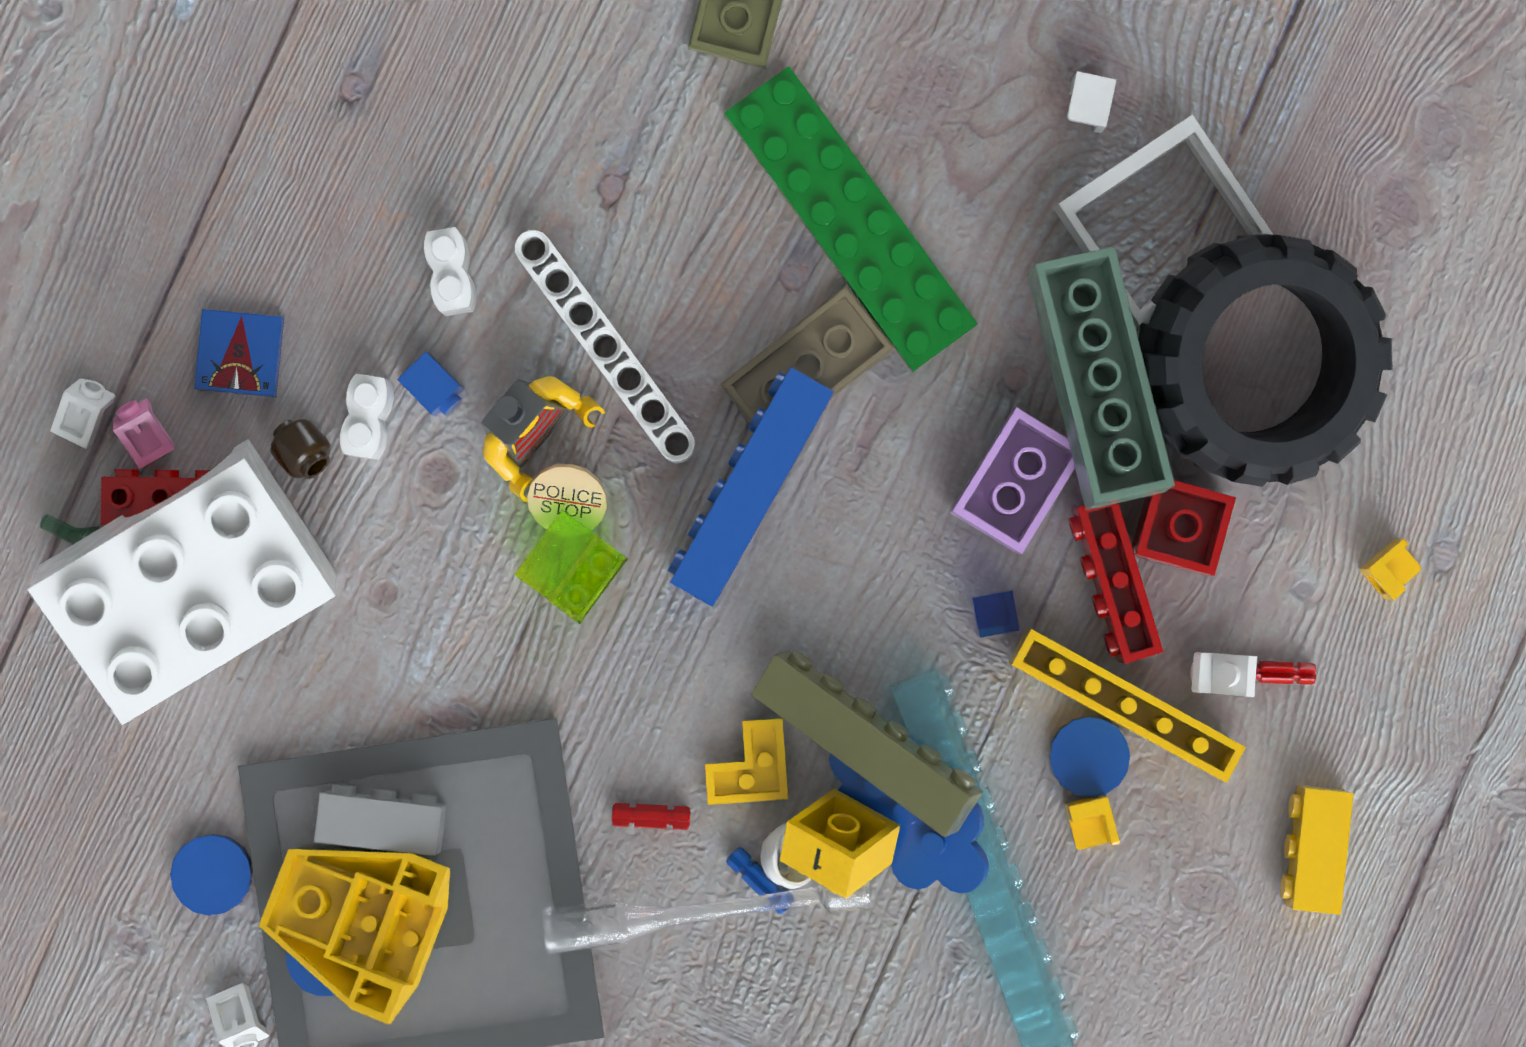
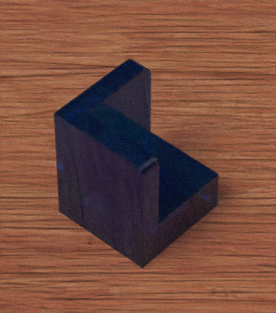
M1012 590L971 598L977 629H975L977 637L982 638L1020 630Z

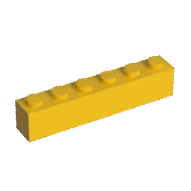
M1026 628L1007 662L1020 671L1225 783L1228 782L1246 749L1240 743L1032 629Z

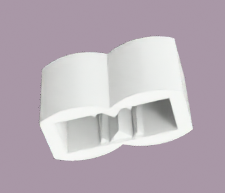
M456 227L428 231L424 240V253L428 265L433 270L430 288L435 306L445 316L474 312L476 289L471 277L467 273L470 264V252L465 238Z
M355 374L351 379L346 395L349 415L344 420L340 432V446L343 454L373 460L381 458L387 444L385 420L391 412L394 400L391 381L382 377Z

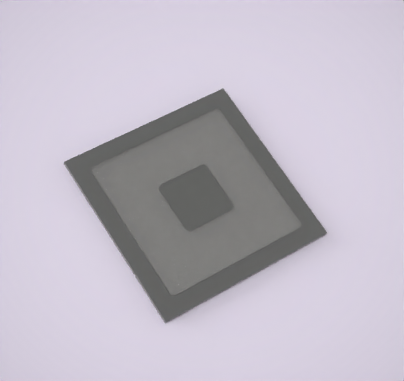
M557 718L238 766L260 920L288 849L403 853L314 842L319 795L325 790H331L332 784L356 786V793L372 795V789L397 791L396 798L412 800L414 793L437 796L436 803L446 804L441 852L437 856L416 854L450 868L448 909L415 991L392 1023L385 1024L350 1009L336 995L316 996L302 990L290 976L286 966V950L262 930L279 1047H547L605 1037Z

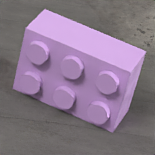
M1014 408L949 513L1014 553L1022 554L1075 469L1068 438L1021 409Z

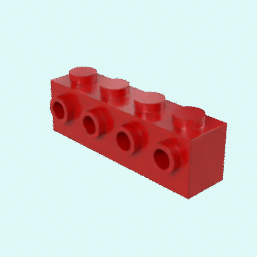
M114 469V477L101 476L100 525H106L121 515L126 518L144 512L185 489L211 470H195V478H179V470L159 469L154 470V477H139L138 469Z
M1119 503L1089 510L1085 509V505L1072 508L1074 517L1068 518L1069 526L1074 540H1081L1085 556L1080 557V562L1086 579H1093L1097 594L1092 595V602L1097 617L1099 619L1105 618L1109 633L1103 634L1109 656H1116L1119 663L1126 664L1163 653L1164 651Z

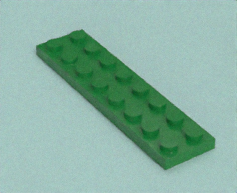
M789 66L724 112L726 119L912 372L978 325Z

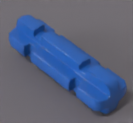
M742 847L736 848L727 857V865L735 873L740 872L742 874L741 878L763 900L767 898L770 901L769 905L778 914L784 913L793 904V896L786 889H780L777 884L771 881L766 876L763 867L756 861L753 863L750 860L751 856Z

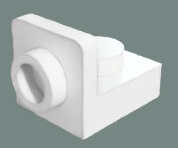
M78 379L63 392L50 432L87 449L93 444L103 413L114 402L115 394L105 390L103 385L96 381Z
M1195 652L1190 668L1192 692L1254 697L1257 656Z
M240 983L206 998L217 1040L221 1045L225 1047H256L258 1041L269 1036L267 1028L259 1023L252 996L246 984Z

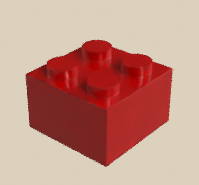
M1174 480L1175 486L1166 492L1145 497L1132 542L1134 556L1205 576H1215L1236 497Z

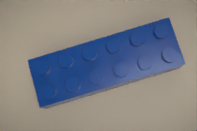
M792 367L787 375L779 371L768 391V395L774 397L767 410L761 407L758 408L748 426V430L754 432L747 446L741 443L738 444L728 462V465L734 467L727 481L719 478L707 499L714 503L707 517L699 514L692 525L688 536L694 540L688 551L679 550L667 571L674 574L670 581L671 584L712 607L715 605L834 391Z

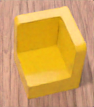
M1404 538L1392 540L1359 569L1384 600H1395L1406 591L1403 585L1421 571V566L1406 550L1409 543Z
M1108 796L1086 797L1064 803L1074 844L1078 850L1105 843L1111 845L1120 844Z

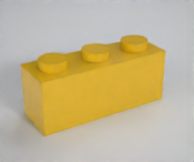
M1297 785L1296 794H1291L1288 815L1289 818H1293L1292 834L1286 835L1284 844V856L1289 858L1288 874H1283L1281 878L1280 897L1285 899V905L1292 910L1341 915L1354 793L1339 789Z

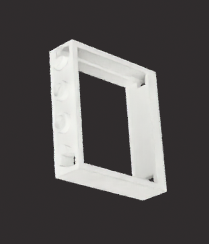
M1193 114L1060 202L1054 209L1083 253L1099 250L1076 216V213L1185 141L1247 234L1273 233ZM1126 290L1135 327L1141 323L1148 324L1156 304L1151 302L1140 310Z

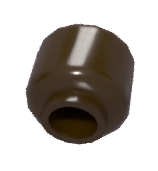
M287 420L274 430V439L271 443L270 452L289 476L311 479L323 472L328 466L331 445L310 420Z

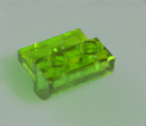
M561 509L515 571L514 575L580 624L628 558L595 532Z

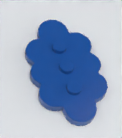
M908 736L910 739H912V740L915 741L917 744H919L916 740H914L913 738H911L910 736ZM831 753L829 754L831 770L842 783L838 791L900 825L891 864L893 874L900 883L908 888L917 890L927 888L938 880L952 892L967 893L973 891L984 882L988 876L989 862L986 853L975 841L984 826V815L978 802L959 831L944 838Z

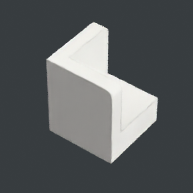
M1077 71L1071 82L1069 92L1071 99L1067 119L1095 126L1094 132L1102 133L1107 126L1116 80Z

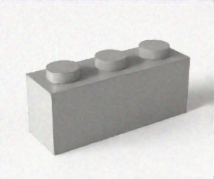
M332 784L331 790H325L319 795L314 842L437 856L441 852L446 804L436 803L437 796L414 793L412 800L396 798L397 791L372 789V795L356 793V786Z

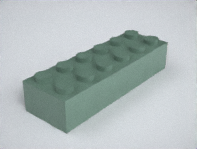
M1115 246L1036 263L1027 276L1085 509H1094L1166 492L1174 487L1175 483Z

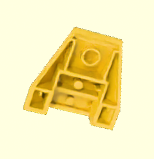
M288 849L258 926L350 1009L385 1024H391L419 985L448 909L450 868L412 853Z

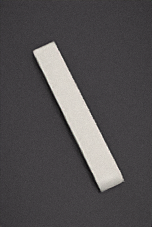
M528 230L522 233L515 243V253L518 259L649 438L668 461L683 463L689 460L695 451V440L692 433L552 242L543 232L537 230ZM537 240L545 244V252L541 258L529 260L524 256V249L529 242ZM555 273H564L569 277L568 287L560 293H554L548 289V280ZM579 305L590 306L593 310L591 321L585 325L574 324L571 319L572 311ZM603 337L613 338L617 343L616 352L608 358L599 357L595 352L597 341ZM633 369L640 373L641 381L636 389L624 390L620 387L619 376L623 371ZM651 401H657L665 408L663 418L656 423H649L642 416L644 406ZM680 433L687 437L689 446L684 454L674 456L667 451L666 442L671 435Z

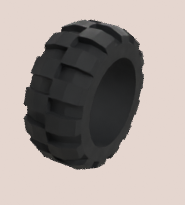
M1255 234L1238 235L1235 240L1222 244L1212 243L1187 258V266L1176 276L1168 275L1151 299L1156 304L1149 323H1141L1138 336L1162 436L1175 452L1191 460L1196 467L1232 482L1263 487L1268 482H1281L1289 485L1315 477L1320 470L1319 466L1328 461L1338 464L1361 443V438L1357 435V432L1366 420L1376 422L1388 395L1379 392L1382 371L1393 369L1392 338L1382 336L1379 324L1380 321L1385 320L1386 313L1373 287L1363 286L1357 279V268L1335 251L1317 247L1310 240L1283 235ZM1277 284L1297 296L1308 308L1317 324L1322 344V362L1319 377L1309 398L1291 417L1280 424L1264 430L1238 432L1220 417L1206 392L1203 379L1205 344L1214 323L1231 303L1254 289Z

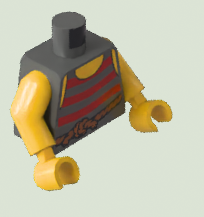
M545 376L532 382L520 379L515 381L507 392L496 401L495 406L481 422L486 432L482 451L484 459L505 481L510 480V491L524 502H528L524 496V490L528 485H531L533 478L524 472H519V470L568 415L570 410L574 408L575 414L590 428L596 426L587 417L590 412L598 410L605 414L604 409L592 397L584 396L580 398L579 392L553 376Z

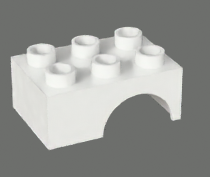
M249 439L234 447L233 451L211 471L177 494L137 515L126 518L121 515L40 564L27 590L117 719L124 725L335 597L336 571Z

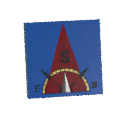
M202 309L194 389L277 397L284 318Z

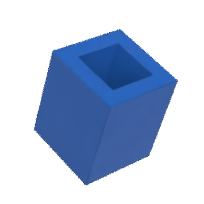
M426 351L397 379L435 417L440 412L447 415L462 400L458 394L464 388Z

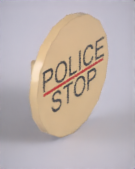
M555 464L543 469L532 480L527 494L528 508L535 521L546 530L562 536H579L593 530L603 520L608 505L606 490L599 478L589 470L573 464Z

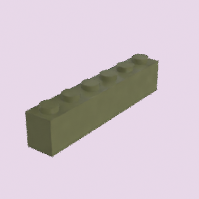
M789 651L774 655L752 691V696L944 838L959 831L983 793L982 790L974 785L975 780L971 775L961 769L954 768L953 770L941 761L942 756L938 751L925 744L920 746L908 737L909 731L905 727L894 721L887 722L877 715V708L872 703L860 697L854 698L844 691L845 685L839 679L829 674L822 675L811 667L813 662L804 654L798 651Z

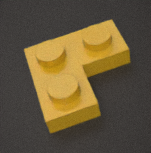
M783 719L742 720L745 761L705 763L708 805L788 799Z

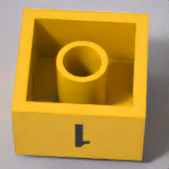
M834 788L787 821L780 861L846 899L892 864L900 825Z

